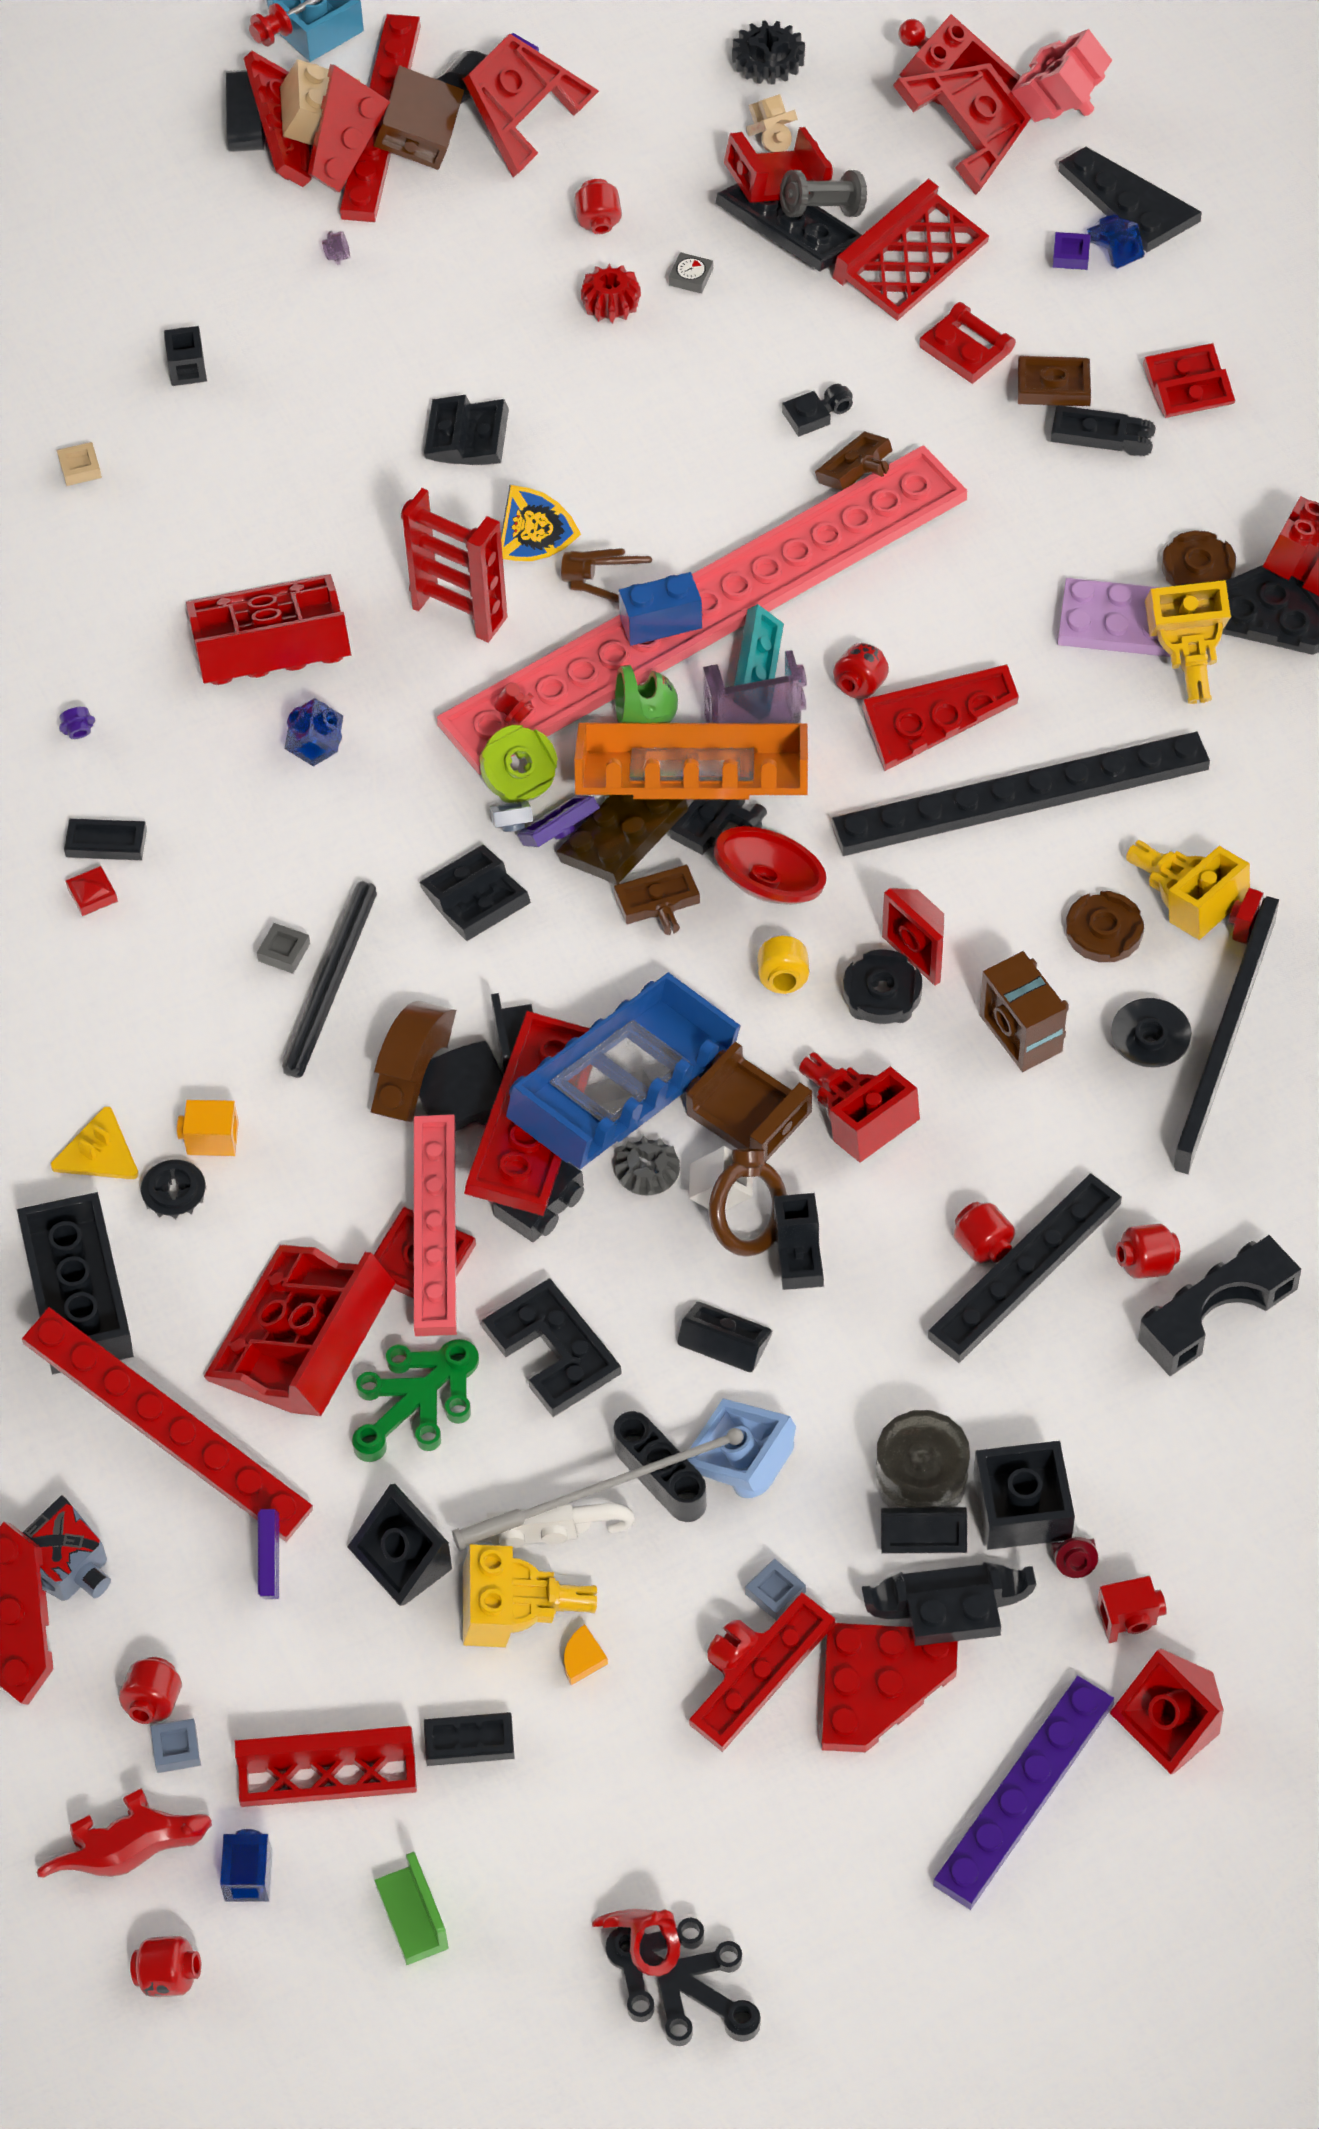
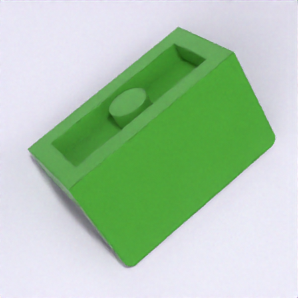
M414 1851L406 1854L408 1867L374 1880L406 1965L449 1949L445 1926Z

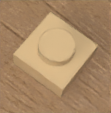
M92 442L57 450L66 486L102 478Z

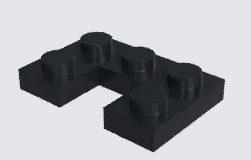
M551 1278L482 1320L483 1330L505 1357L513 1354L536 1338L541 1337L559 1359V1361L529 1379V1388L552 1417H555L622 1374L621 1365Z

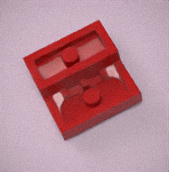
M1214 343L1144 358L1143 366L1150 387L1165 418L1235 403L1226 369H1221Z

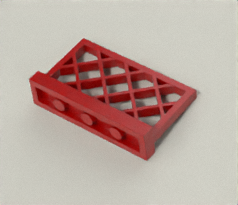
M928 178L837 256L832 278L842 286L849 282L898 321L988 242L989 235L937 194L939 186ZM937 209L947 217L948 223L929 222V214ZM910 231L924 232L925 242H907L906 234ZM930 232H949L950 243H931ZM955 233H968L975 240L971 244L956 243ZM886 251H902L903 262H884L883 254ZM908 252H926L927 263L909 262ZM932 252L951 253V261L949 263H933ZM863 271H879L880 282H867L860 274ZM885 271L904 272V283L886 282ZM909 272H928L929 280L926 283H910ZM887 292H905L906 300L897 306L887 298Z

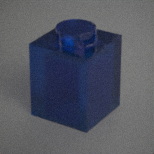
M241 1829L236 1831L235 1834H223L220 1887L225 1902L270 1901L273 1851L268 1834H262L254 1829Z

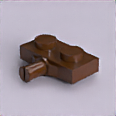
M864 431L815 471L818 483L842 491L853 485L865 473L870 472L883 477L884 473H888L889 464L881 460L893 451L889 438Z
M687 864L614 885V896L626 925L651 917H659L666 935H671V929L673 934L680 929L673 912L700 903V893Z

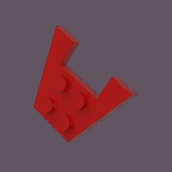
M508 34L463 79L512 177L519 174L538 154L535 148L516 129V126L550 91L573 116L599 92V90L512 34Z
M990 63L898 78L893 84L913 113L938 99L977 152L959 162L955 167L975 195L985 185L1031 119L1030 115Z

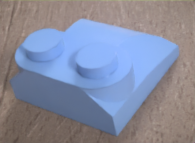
M723 1398L691 1448L726 1436L732 1428H738L743 1432V1441L738 1445L730 1443L687 1460L701 1475L731 1485L740 1497H757L771 1486L794 1449L796 1425L791 1416Z

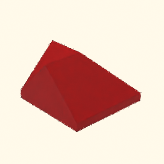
M889 888L884 892L882 938L897 952L906 956L908 962L915 968L917 966L921 974L936 986L941 982L945 914L918 889Z
M1158 1649L1110 1711V1714L1170 1774H1174L1220 1734L1224 1709L1212 1671L1164 1649Z

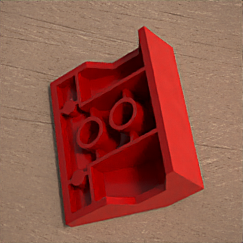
M331 574L186 601L204 684L222 685L231 682L233 678L249 676L258 678L274 670L285 668L286 670L294 671L302 669L310 663L321 661L330 664L341 661L343 657L352 656L345 615L340 610L337 591Z
M279 1245L206 1371L205 1379L290 1413L322 1416L396 1282L371 1252H364L359 1263L352 1264L338 1262L315 1247Z

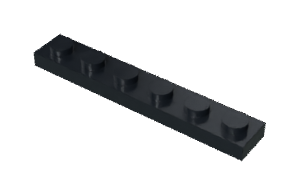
M1090 1173L928 1330V1339L960 1363L1121 1205L1122 1196Z

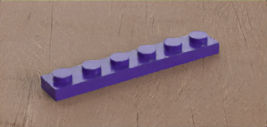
M1076 1676L934 1878L933 1886L969 1910L973 1908L1114 1705V1697L1080 1676Z

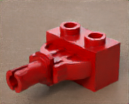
M816 1052L809 1054L810 1059L805 1057L800 1063V1073L820 1087L817 1092V1098L827 1108V1114L832 1126L833 1141L859 1163L920 1120L918 1088L891 1066L877 1076L859 1074L851 1067L847 1070L844 1068H833Z

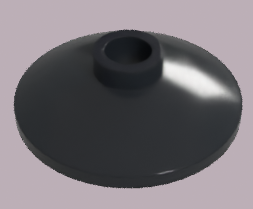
M1143 998L1134 1000L1123 1006L1117 1012L1112 1022L1111 1038L1115 1048L1125 1059L1139 1066L1154 1068L1172 1064L1186 1053L1191 1042V1025L1186 1015L1177 1006L1162 999ZM1145 1038H1153L1156 1041H1147Z

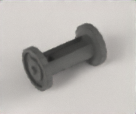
M789 170L783 176L780 185V203L783 212L788 217L801 216L805 212L806 206H840L845 216L858 217L864 211L867 202L866 181L863 174L858 170L846 171L840 181H806L805 175L800 170Z

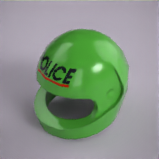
M631 665L620 666L617 672L615 690L618 723H670L678 709V695L672 682L664 675L652 671L644 684L637 685Z

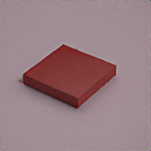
M403 1207L375 1251L374 1256L396 1282L392 1289L411 1298H414V1211ZM457 1229L456 1277L476 1246L475 1237Z

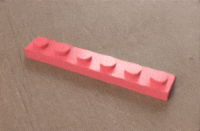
M454 1115L414 1116L415 1336L457 1335L456 1139Z

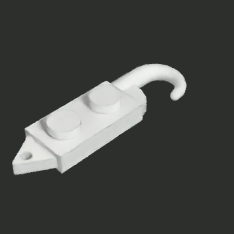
M615 1503L573 1507L572 1504H566L525 1519L523 1525L481 1541L492 1542L494 1546H513V1549L520 1548L524 1544L537 1542L555 1545L561 1544L567 1539L578 1538L577 1534L589 1530L592 1522L621 1520L618 1523L609 1525L607 1528L608 1532L615 1533L627 1530L633 1525L635 1516L631 1509ZM509 1511L487 1513L486 1519H483L466 1527L491 1519L493 1517L499 1516Z

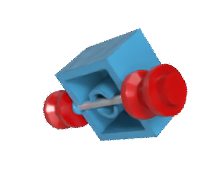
M267 0L269 14L265 17L259 13L252 15L250 18L251 25H249L250 34L257 43H262L269 47L275 42L274 35L279 33L309 62L364 31L360 0Z

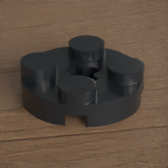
M886 949L869 951L863 954V959L857 961L854 965L852 962L847 967L843 978L844 1000L849 1006L850 1014L855 1019L877 1024L904 1023L912 1017V1012L920 1003L922 997L921 972L917 966L915 970L913 965L908 963V958L899 952ZM879 981H885L887 986L892 989L887 992H879L873 987H877Z

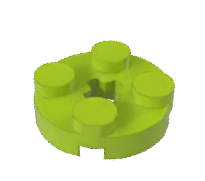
M511 725L497 731L487 741L479 756L480 770L484 782L495 795L499 796L506 803L529 802L540 797L548 790L554 780L558 760L553 744L543 733L536 729L533 731L529 728H523L522 725ZM512 755H516L518 759L525 757L528 762L524 766L525 773H520L518 770L514 771L511 768Z

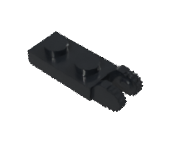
M1058 405L1055 410L1050 442L1115 451L1124 450L1129 455L1145 457V455L1151 454L1153 444L1150 441L1151 439L1148 438L1154 437L1156 427L1153 424L1154 422L1150 420L1128 417V414Z

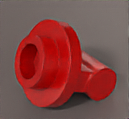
M508 683L494 702V706L497 711L504 712L507 715L504 720L507 724H510L513 720L520 724L534 709V706L530 703L534 696L530 692L525 696L520 692V688L516 683Z

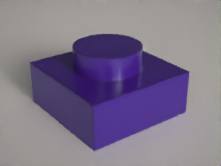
M1055 232L1053 268L1088 270L1091 234Z

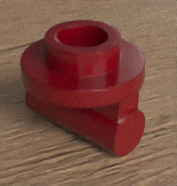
M1073 1537L1064 1542L1051 1543L1052 1558L1063 1575L1069 1578H1082L1089 1575L1096 1568L1098 1552L1094 1538Z

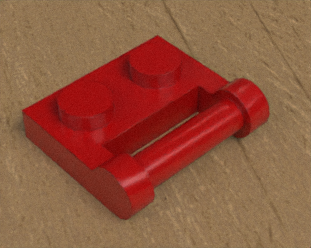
M962 302L956 303L949 315L920 337L921 349L971 384L1009 355L1016 343V339L1009 334H1001L973 315L971 308ZM963 324L993 346L990 349L986 348L960 330L959 327Z

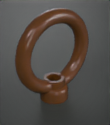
M764 1149L732 1150V1164L720 1174L710 1196L709 1218L714 1235L726 1250L738 1256L749 1257L761 1254L776 1241L774 1196L787 1195V1192L778 1172L765 1162ZM758 1176L765 1182L770 1191L772 1202L771 1215L766 1228L759 1236L752 1240H742L732 1233L727 1224L725 1214L726 1200L731 1187L739 1178Z

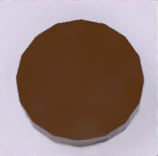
M1194 530L1181 533L1173 538V542L1169 546L1167 544L1163 551L1162 572L1166 581L1172 586L1224 581L1233 578L1235 575L1236 554L1232 546L1226 540L1224 543L1217 539V535L1209 531Z
M1100 891V895L1092 896L1089 893L1081 896L1071 905L1066 917V938L1072 948L1084 958L1096 962H1116L1129 957L1139 948L1144 934V920L1140 915L1141 911L1137 904L1125 895L1112 891Z

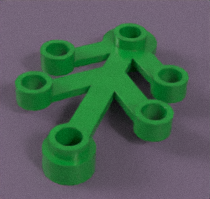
M455 1339L445 1343L439 1351L410 1352L404 1345H394L386 1353L387 1366L390 1371L400 1374L408 1371L409 1368L435 1369L426 1377L380 1379L379 1375L374 1372H364L357 1378V1392L364 1400L372 1401L382 1396H404L374 1425H363L354 1432L352 1437L355 1455L360 1460L374 1462L381 1459L387 1450L386 1437L419 1407L420 1425L415 1432L417 1445L424 1451L437 1449L442 1440L440 1428L437 1426V1390L449 1379L451 1397L445 1403L448 1420L455 1424H461L470 1418L471 1406L467 1398V1378L472 1375L479 1364L478 1351L471 1342ZM398 1355L406 1357L401 1363L392 1361ZM454 1355H465V1357L459 1361L451 1359V1357ZM369 1382L376 1384V1387L371 1390L362 1388L364 1384ZM456 1405L465 1407V1410L461 1413L451 1411ZM425 1433L436 1435L434 1439L429 1441L421 1438ZM367 1436L376 1437V1439L371 1443H365L362 1441V1439Z

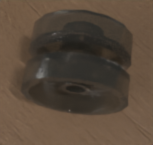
M912 1410L896 1416L883 1428L876 1448V1488L882 1501L889 1508L956 1507L962 1501L968 1487V1470L970 1465L969 1441L962 1427L949 1416L932 1410Z

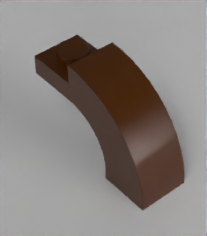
M416 1001L407 1005L399 1013L391 1025L378 1055L374 1073H378L379 1078L370 1113L413 1122L426 1068L433 1055L439 1049L448 1048L457 1010Z

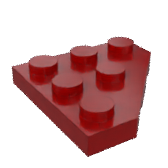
M3 1521L0 1526V1687L21 1704L29 1705L54 1669L52 1652L48 1651L46 1634L49 1618L46 1591L42 1590L41 1583L42 1548L14 1525Z
M835 1623L834 1627L827 1633L822 1750L866 1753L879 1742V1738L895 1724L899 1725L924 1704V1700L941 1685L944 1687L956 1677L958 1641L914 1646L911 1627Z

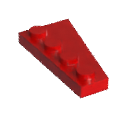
M250 51L243 59L276 173L280 174L284 179L291 180L304 187L312 180V176L307 174L310 163V145L284 137L282 130L280 86L289 71L256 52Z
M1008 664L863 699L862 708L884 771L1018 704L1019 695Z

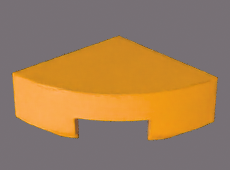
M585 1624L575 1631L565 1648V1672L570 1685L575 1684L608 1664L607 1656Z

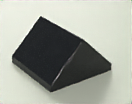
M396 1484L388 1486L347 1546L399 1606L406 1605L452 1570L449 1542Z

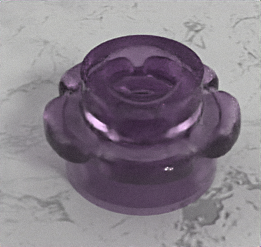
M329 231L327 239L322 240L325 256L328 261L333 259L337 265H341L342 260L350 258V249L343 231L336 233Z

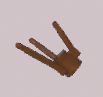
M623 548L564 552L561 563L562 581L571 582V590L585 591L619 603V594L585 583L587 579L593 580L595 565L651 563L653 559L651 556H622L625 554V549Z

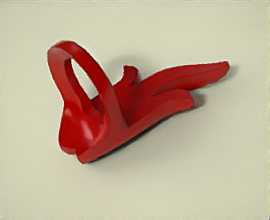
M626 1909L602 1915L592 1922V1927L631 1928L630 1954L632 1962L639 1971L647 1976L665 1975L676 1966L680 1956L681 1945L672 1912L665 1909L662 1911ZM652 1925L660 1927V1931L667 1942L665 1959L656 1966L646 1964L641 1958L639 1951L644 1930Z

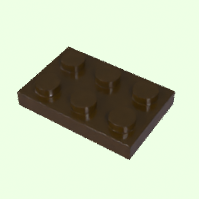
M610 795L599 806L600 808L556 852L561 863L618 885L689 810L686 799H633V795Z

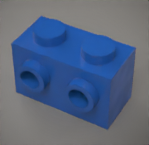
M691 572L670 575L663 579L643 584H634L619 589L620 620L630 646L702 628V600Z

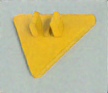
M104 1107L51 1162L52 1171L58 1173L136 1179L139 1176L136 1164L111 1107Z

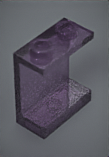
M792 650L785 651L784 677L731 687H724L718 664L704 666L703 698L706 723H801V710H806V699L802 687L807 686L803 664H796Z

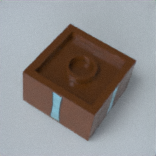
M1021 951L984 970L982 974L979 1016L1019 1069L1024 1072L1063 1052L1069 1004L1066 1000L1062 1001L1042 976L1037 969L1035 959H1029L1026 953Z

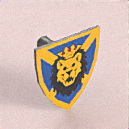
M509 485L501 531L503 559L535 561L547 558L567 548L581 535L572 516L559 502L543 492L527 487Z

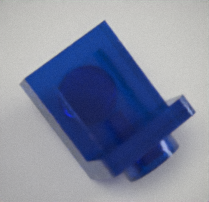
M1110 215L1100 219L1098 225L1087 229L1088 234H1091L1090 243L1108 249L1111 265L1114 268L1123 267L1143 258L1145 255L1137 223L1120 218L1118 215Z

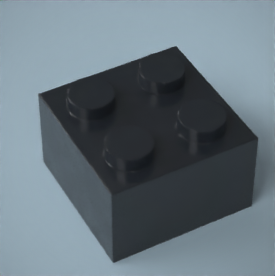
M1060 1440L975 1450L973 1475L987 1550L1058 1542L1072 1538L1075 1514Z

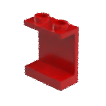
M799 127L794 151L757 154L743 132L729 134L724 164L750 203L780 200L782 178L789 170H800L805 175L806 181H831L832 164L827 160L817 141L812 138L806 127Z

